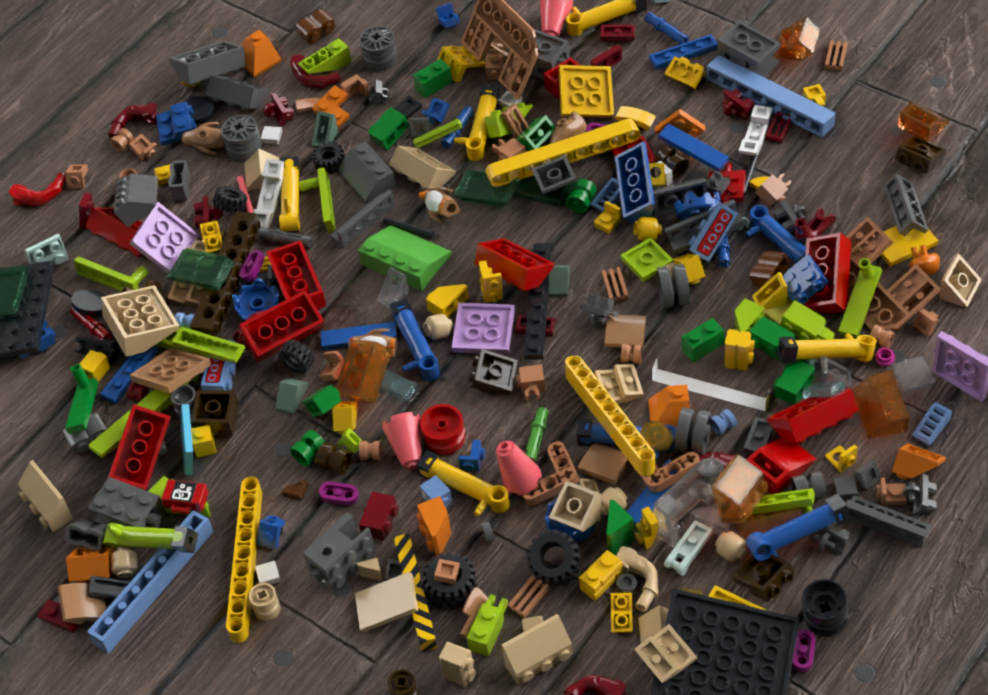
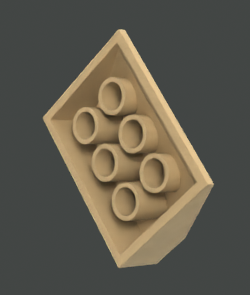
M155 285L101 297L102 315L125 356L143 353L179 329L178 322Z

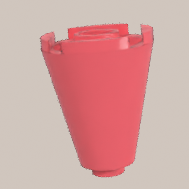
M540 0L542 32L559 37L566 22V16L570 14L573 7V0Z
M412 412L400 413L391 416V421L388 423L385 420L382 428L402 467L414 470L417 468L416 464L422 458L421 418L419 414L413 416Z
M512 441L501 442L496 448V455L503 486L508 490L509 494L517 493V495L529 493L537 487V481L539 477L540 479L542 477L540 468Z

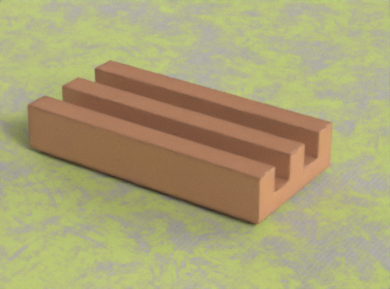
M830 40L825 69L842 71L848 42L841 44V41L834 43V40ZM833 48H836L832 65H829ZM839 49H843L840 64L836 66Z
M511 104L510 108L501 113L515 139L528 127L516 104Z
M616 267V270L611 268L608 272L601 270L608 298L613 299L614 302L628 299V292L620 267ZM615 275L618 276V280L623 293L622 296L620 295ZM607 277H611L616 297L612 295Z
M532 575L510 601L508 609L525 619L550 589L547 583L543 584L542 580H537ZM538 588H541V590L531 600L527 607L523 611H521V609L532 598L533 594L538 590Z

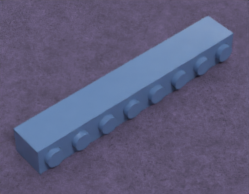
M720 55L707 65V80L730 92L735 89L739 90L742 98H750L758 106L771 107L774 114L780 112L790 115L791 117L783 115L782 118L786 120L789 118L792 123L820 137H823L834 127L835 112Z
M194 510L189 514L180 527H189L199 533L194 553H182L174 549H159L87 631L95 646L108 654L211 536L213 529L208 518Z

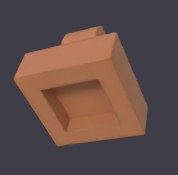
M923 308L918 311L913 326L926 336H929L934 331L938 315L933 311L928 312Z
M439 559L434 580L441 583L455 584L460 563Z

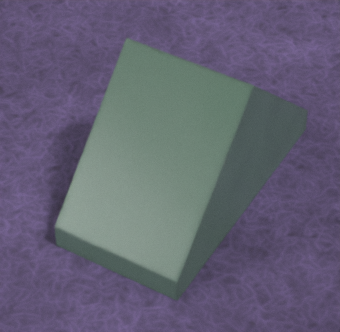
M317 111L312 145L317 146L320 144L322 146L323 142L328 144V141L333 142L338 133L335 114Z
M554 265V268L549 273V296H568L570 265Z
M292 378L280 381L276 410L294 415L309 383Z

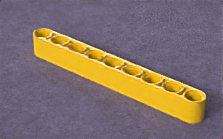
M625 119L492 163L486 167L485 172L491 185L499 187L534 175L532 168L566 155L568 162L572 163L635 142L639 139L641 133L634 120Z
M579 356L567 357L565 360V377L635 470L643 476L652 475L655 472V452L582 358Z
M251 476L245 478L241 483L226 629L234 643L244 642L249 635L251 615L249 592L254 585L257 538L262 504V490L259 481Z

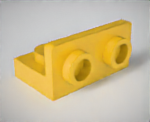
M674 56L664 73L666 77L693 89H696L702 77L706 78L705 68L698 63L695 65L691 64L688 59Z
M480 261V288L484 303L503 299L501 273L493 274L491 267L488 268L487 262Z

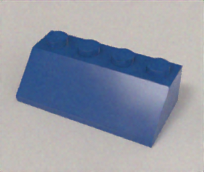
M643 141L615 156L623 219L632 224L638 221L640 217H652L655 206L646 143Z

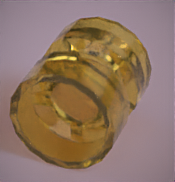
M658 421L647 422L641 429L640 434L656 451L666 450L673 442L671 430Z

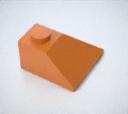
M260 30L246 37L241 45L244 47L246 64L243 68L254 78L282 61L270 39Z
M687 384L667 386L648 399L651 427L660 428L663 425H672L677 428L681 409L683 407L690 408Z
M907 443L899 448L892 472L897 473V477L908 480V478H914L938 467L945 462L946 457Z

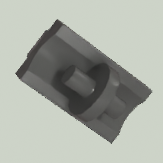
M786 200L780 202L781 207L773 211L778 222L787 218L788 221L781 225L789 233H792L796 230L795 221L798 218L806 219L807 210L805 207H797V205H794L791 209Z
M589 294L587 303H581L580 309L592 312L589 315L591 324L596 327L606 322L605 316L617 317L618 311L613 310V299L602 298L601 300V296L596 294Z
M922 474L919 481L910 482L909 486L903 489V496L913 503V515L919 516L922 512L931 514L937 508V502L928 499V496L933 497L937 491V484L929 482L928 475Z
M833 525L810 534L809 538L819 543L818 549L823 551L827 547L840 555L845 552L850 536L849 531L845 529L838 531L832 528Z

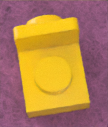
M606 201L604 203V211L594 221V227L610 234L622 220L621 208L616 204Z

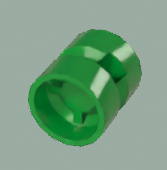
M578 179L566 199L568 208L576 213H585L597 193L596 186L589 180Z
M307 430L300 438L301 441H297L289 450L291 456L304 467L310 466L315 460L319 447L325 442L313 430Z

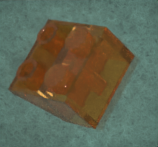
M807 17L801 21H796L794 25L781 31L779 39L781 43L780 49L774 55L779 58L798 61L809 57L814 53L820 29Z
M910 102L899 114L898 128L913 136L917 135L931 141L949 124V120L920 104Z

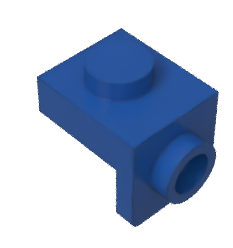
M451 3L436 7L439 23L444 28H453L456 24L461 23L459 16L454 13Z
M433 97L428 110H423L422 114L429 118L430 123L435 124V122L442 124L450 104Z
M473 440L470 456H459L460 470L468 472L480 471L481 460L485 459V448H482L481 440Z
M274 515L267 516L259 522L257 545L277 549L279 547L280 531L285 525V520H281L278 516Z

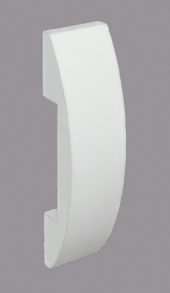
M754 106L745 139L741 142L739 153L754 156L759 154L772 113L771 107Z
M266 159L262 174L264 177L257 210L254 209L253 213H256L262 228L268 229L270 227L278 205L283 180V161Z

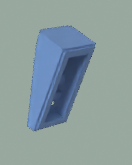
M613 177L590 204L591 207L601 213L604 211V207L598 204L600 202L604 204L606 202L603 200L604 198H607L608 202L616 204L621 200L618 180Z
M934 402L915 429L912 437L930 446L950 421L952 411ZM921 431H924V432L930 434V437L927 436V435H925V434H923V433H921Z

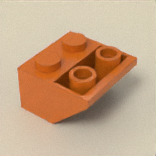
M440 496L418 504L419 513L416 514L420 533L426 537L429 552L433 551L436 558L443 552L452 534L448 512Z

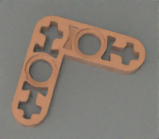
M554 442L547 449L556 473L538 481L535 489L523 494L527 504L536 505L559 494L566 481L574 484L579 482L578 473L562 442ZM556 451H559L561 455L557 456ZM562 462H568L564 467H559ZM555 484L553 488L546 489L548 485Z
M688 452L660 469L655 465V472L652 475L643 476L637 471L636 473L649 490L656 493L663 491L697 471L701 467V461L697 453ZM672 470H679L674 475L669 474Z

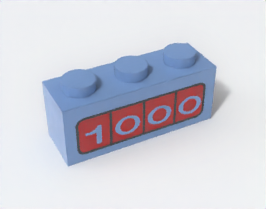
M718 201L716 204L712 203L707 212L709 213L708 218L701 221L697 228L700 231L697 236L693 235L688 243L691 252L708 262L738 215L737 212Z
M209 358L211 366L204 370L201 382L202 390H231V378L236 372L235 363Z

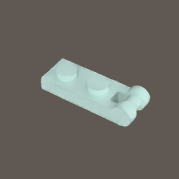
M694 520L667 557L664 566L677 570V573L683 576L713 534V529ZM678 557L683 559L681 563L676 561Z

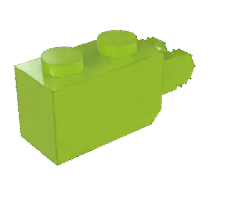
M796 300L785 312L780 323L781 327L795 334L800 340L834 339L835 335L834 332L825 327L826 321L824 317Z
M492 594L489 595L486 604H482L467 636L469 650L489 657L503 626V614L508 604V600L502 598L498 607L493 606L496 596Z

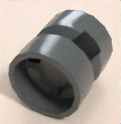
M181 385L176 391L171 393V401L179 419H181L182 404H189L191 420L196 393L193 387L189 385Z
M820 471L808 473L807 477L804 475L791 477L792 491L813 488L814 499L826 496L825 482Z

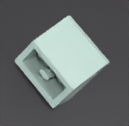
M59 234L24 249L29 264L52 260L55 266L69 260Z

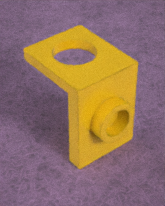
M649 163L650 170L653 167H658L661 170L659 177L654 178L651 176L652 189L661 188V186L665 185L664 163Z
M854 444L845 450L839 445L827 453L825 458L841 473L856 463L858 447ZM837 453H840L839 462L833 459V456Z

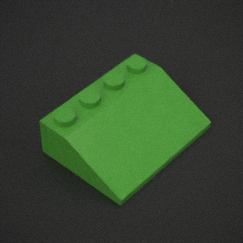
M390 225L369 237L359 248L358 253L361 265L423 291L452 254V251Z

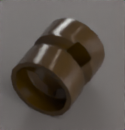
M671 145L661 148L655 158L656 163L661 161L672 170L673 178L682 176L689 166V160Z
M324 442L319 447L315 457L316 466L326 470L330 469L331 472L341 476L347 472L352 461V453L343 448L337 449V446Z
M399 669L389 676L387 681L390 695H419L415 677L409 670Z

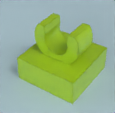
M347 428L343 432L337 447L346 445L348 447L346 450L352 451L355 454L359 450L360 441L363 440L350 428Z

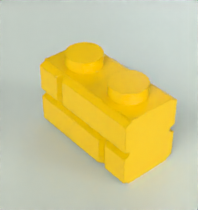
M732 329L727 331L725 340L726 368H737V370L747 371L749 364H753L755 341L751 340L750 332H739Z
M606 550L579 577L582 592L596 601L615 582V579L623 574V562L621 559Z

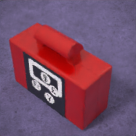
M168 479L161 500L164 507L171 508V511L174 513L189 514L193 510L203 512L209 492L206 484Z

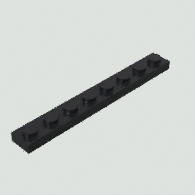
M534 243L533 253L552 261V243ZM549 274L539 287L529 290L524 360H544Z

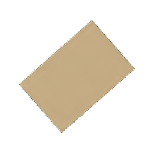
M410 572L355 593L359 628L362 632L369 631L418 611L413 574Z

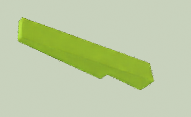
M180 327V329L156 344L161 348L169 349L173 347L196 355L237 363L245 350L244 345L184 327Z
M154 389L137 405L160 413L172 404L171 393ZM130 410L88 445L89 449L101 458L115 450L119 446Z

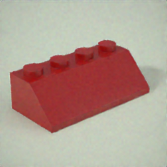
M92 207L86 228L92 230L94 235L103 236L106 241L118 244L119 248L132 251L134 256L142 257L143 255L129 244L143 222L138 220L128 228L114 213V208Z
M841 232L807 238L806 255L812 256L829 282L802 305L814 312L826 314L845 312L848 302L851 241Z
M505 238L477 243L474 262L475 265L479 266L480 261H486L488 268L491 267L493 274L501 273L502 279L506 283L519 287L521 291H529L539 287L555 264Z
M301 240L266 252L285 300L306 290L317 309L327 306L323 290Z
M304 290L239 324V327L249 350L257 363L279 352L286 341L295 340L297 342L324 327V319L307 291Z
M828 387L766 419L785 442L800 444L806 440V437L818 435L822 429L834 427L838 421L851 418L852 414L859 411L852 388Z
M133 404L108 478L117 479L146 491L171 416Z

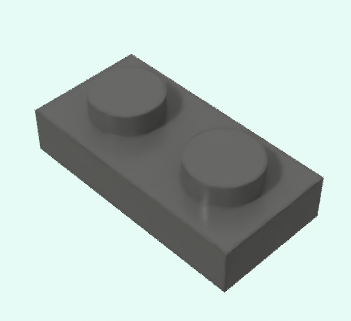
M755 417L744 445L743 453L752 455L757 449L768 444L773 427L766 419Z

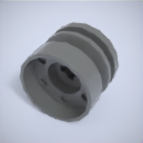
M374 26L361 33L359 44L364 66L376 72L392 68L396 64L398 57L394 33L391 29L383 26Z
M236 115L223 123L221 135L227 155L233 161L246 162L258 148L262 150L258 126L253 118L246 115Z

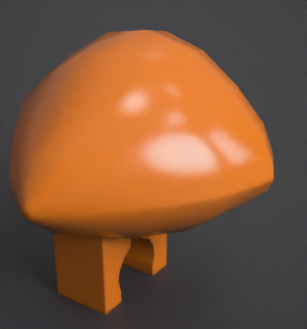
M926 244L920 246V253L917 251V247H912L913 260L910 261L908 267L911 269L917 264L928 276L934 275L940 266L938 254H928Z

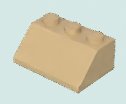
M397 146L389 164L395 168V172L407 175L408 180L420 183V187L425 190L441 187L456 173L454 169L414 147Z
M33 460L30 461L18 483L21 490L19 495L25 503H30L29 508L34 515L39 514V521L44 528L49 527L52 532H55L73 520L72 515L62 495Z
M558 614L501 644L505 666L517 684L530 681L536 674L548 671L552 665L567 660L573 654L572 643Z

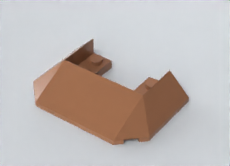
M477 0L461 43L479 61H485L486 53H488L494 36H496L510 50L498 81L516 99H520L538 57L535 30L504 0Z
M868 216L846 236L851 241L847 305L860 272L859 261L862 258H867L872 263L894 243ZM915 264L888 290L878 282L864 323L871 330L876 324L883 327V330H898L942 289Z

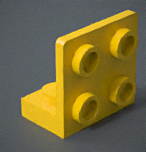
M464 45L442 47L437 59H442L451 68L452 80L455 82H461L466 67H485L486 63L485 61H479Z

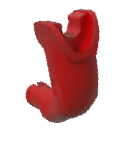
M58 173L54 181L43 191H33L23 185L14 184L9 190L10 196L13 197L12 203L15 206L45 205L62 192L61 188L66 182V177L63 173Z

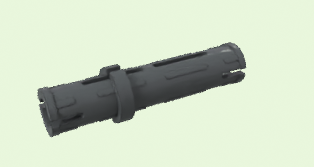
M260 227L258 230V239L270 240L273 243L291 244L301 240L303 246L311 248L313 243L312 236L287 233L280 229L271 230Z

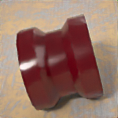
M131 382L127 389L128 400H138L140 402L149 394L150 389L148 386Z

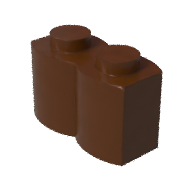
M323 9L315 11L310 17L303 18L295 25L297 33L308 44L318 41L322 36L331 33L336 28L334 19Z
M765 251L759 257L758 264L750 271V279L753 286L762 287L778 272L783 275L790 264L787 254Z

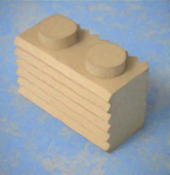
M450 642L446 643L439 656L444 680L448 679V681L455 682L460 686L463 685V687H466L469 681H473L476 670L474 669V659L471 657V650Z

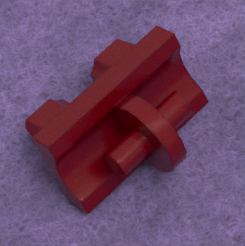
M727 89L723 91V114L726 116L733 114L734 116L738 115L743 120L748 119L749 111L753 109L754 102L750 98L742 101V94L737 89L732 92Z
M271 93L272 101L265 104L263 113L266 117H275L279 126H285L286 120L293 119L294 110L287 108L288 101L286 97L279 98L276 93Z
M203 196V202L194 203L195 214L200 215L194 216L196 228H200V224L212 222V219L218 221L223 216V210L220 211L215 205L213 207L209 205L208 196Z

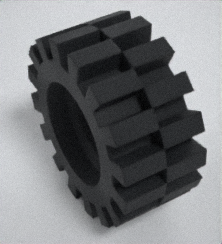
M328 141V144L323 142L322 146L320 144L317 145V148H314V152H312L316 170L324 167L329 174H332V171L337 173L339 166L345 158L341 145H337L336 142L332 144L331 141ZM328 156H334L332 159H324Z
M219 186L214 195L213 205L219 208L220 211L224 210L225 213L243 212L248 197H246V194H243V191H238L239 189Z
M295 340L286 341L278 353L280 362L285 364L286 368L289 367L290 371L294 370L297 374H306L314 363L315 357H313V353H310L311 350L309 348L306 349L304 344L300 345V342H295Z

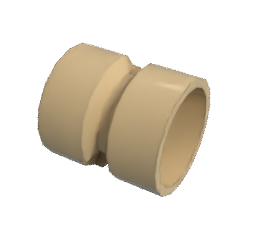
M260 583L250 590L249 600L258 619L269 621L278 616L281 607L272 585Z

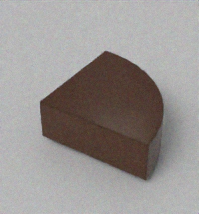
M300 480L298 483L288 485L282 492L283 496L302 501L309 483L306 480Z

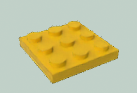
M559 65L561 117H570L571 113L575 111L581 117L613 118L611 67Z

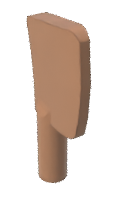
M319 98L295 100L297 113L312 110V107L319 101Z
M474 587L471 590L462 610L468 617L459 634L463 638H467L482 604H486L488 599L478 587Z

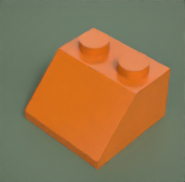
M108 546L101 550H91L86 547L75 548L66 557L69 582L87 583L91 575L110 578L113 575L111 572L110 556L115 552L116 548Z

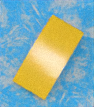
M621 106L614 119L618 121L632 119L636 125L648 131L656 116L641 109Z
M218 221L200 224L206 252H219L223 242Z
M649 506L641 510L642 519H640L639 523L635 524L636 533H634L638 544H643L646 550L650 549L654 543L659 526L658 520Z
M611 593V633H632V593Z

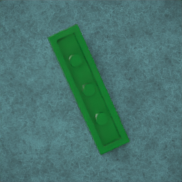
M76 364L70 369L78 384L65 427L68 434L87 429L99 384L96 377L88 379L80 364Z

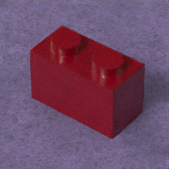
M377 492L371 493L359 523L360 532L369 528L372 538L385 541L387 533L391 532L393 517L397 516L399 510L395 496Z

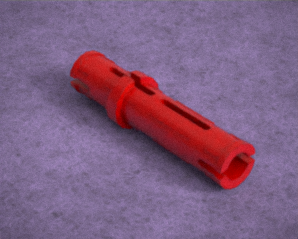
M71 308V315L86 326L93 336L112 339V334L104 328L101 322L94 320L91 316L83 315L80 311L76 312Z

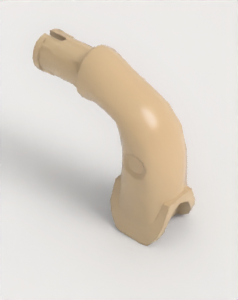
M621 547L617 557L623 562V572L628 573L630 571L646 579V583L642 588L643 592L635 604L637 609L646 612L653 598H656L658 595L657 570L649 560L638 555L637 551L629 547Z

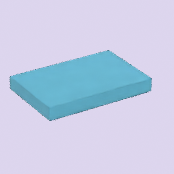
M182 404L181 438L184 474L192 475L193 447L189 404Z

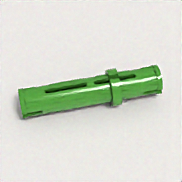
M544 407L537 408L535 419L530 426L531 434L525 452L534 463L536 462L542 435L547 428L546 420L549 410Z

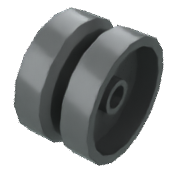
M684 264L673 265L672 277L666 266L657 267L656 278L662 308L673 307L674 295L679 306L689 305V282Z
M685 407L681 409L675 435L676 451L686 452L691 445L692 452L698 455L705 454L711 431V412L700 410L695 419L693 409Z

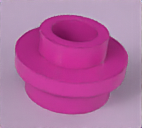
M884 347L876 352L875 361L881 366H890L895 361V355L891 349Z

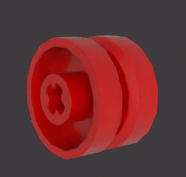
M448 404L434 405L421 416L422 437L425 447L430 452L437 455L453 454L463 446L466 438L461 412L456 407Z

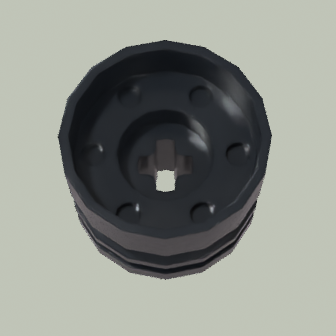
M819 579L808 584L802 595V611L805 625L817 635L829 636L840 632L848 620V598L845 589L841 584L830 579Z

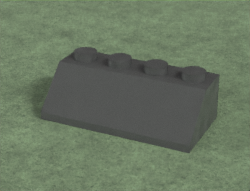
M220 41L168 57L180 81L186 82L188 85H195L201 80H209L210 75L223 76L226 72L239 71V68L246 66L244 47L227 41Z
M129 174L127 177L123 176L118 180L114 213L128 228L156 207L158 178L152 175Z

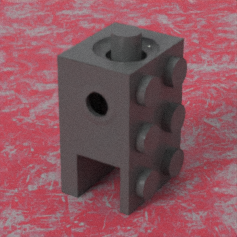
M739 20L717 39V56L720 55L765 77L780 63V60L772 55L780 49L781 43Z
M534 29L538 57L530 75L544 79L545 72L570 58L569 41Z
M111 477L107 479L88 507V510L98 513L94 520L95 525L117 523L131 527L157 528L167 514L159 495Z
M347 512L303 552L312 580L316 583L320 582L333 593L337 588L342 587L352 574L359 571L358 562L373 558L376 549L370 529L366 528L358 535L353 516Z

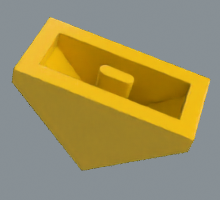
M780 272L775 274L752 295L755 303L764 307L765 310L787 304V285Z

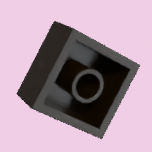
M197 390L190 421L192 428L210 425L213 436H233L239 407L235 391Z

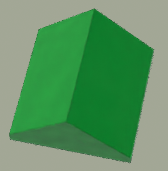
M610 500L607 546L608 551L616 555L621 547H626L634 541L633 517L615 500Z

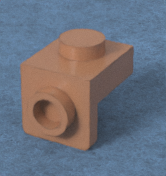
M357 74L340 84L341 90L348 94L347 99L359 92L365 96L369 95L367 81L364 78H360Z
M140 134L128 145L142 161L146 158H151L156 153L157 144L155 142L151 144L143 134Z
M338 351L325 352L323 356L328 364L319 377L322 381H336L340 378L347 363Z

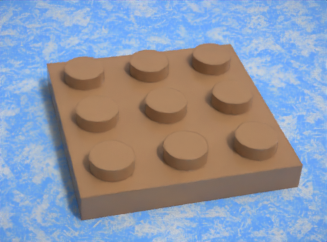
M171 347L130 374L132 382L170 394L184 383L189 382L197 374L204 372L206 368L211 366L209 358Z

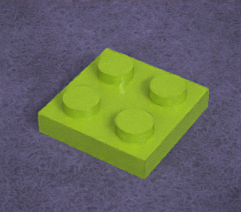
M651 237L621 254V260L642 282L655 276L657 267L673 263V259Z

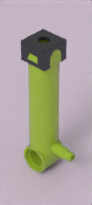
M108 523L103 544L111 548L174 549L182 553H194L199 533L189 527L176 526L175 529L131 527L117 523Z

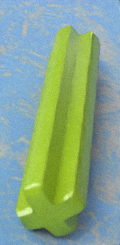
M459 119L451 121L415 138L413 143L419 149L461 129L462 123Z

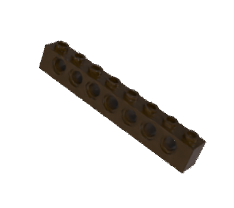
M235 212L191 322V330L215 337L221 332L223 319L227 316L228 306L233 301V293L239 285V272L246 257L250 254L251 247L255 244L256 234L261 227L256 213Z

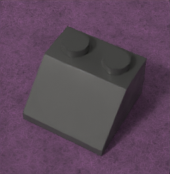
M566 155L532 168L542 195L577 181Z

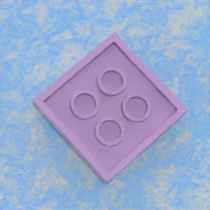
M157 202L156 207L150 210L129 244L173 277L176 275L178 267H181L183 264L178 261L186 247L191 248L194 241L198 240L200 235Z
M458 303L452 352L480 353L481 349H485L497 354H509L515 305Z
M941 331L937 336L932 372L980 402H983L987 397L988 357L981 355L970 346Z

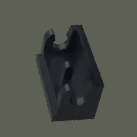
M91 336L76 337V342L80 343L79 349L75 350L76 353L87 355L90 350L104 353L107 358L118 359L119 344L117 340Z

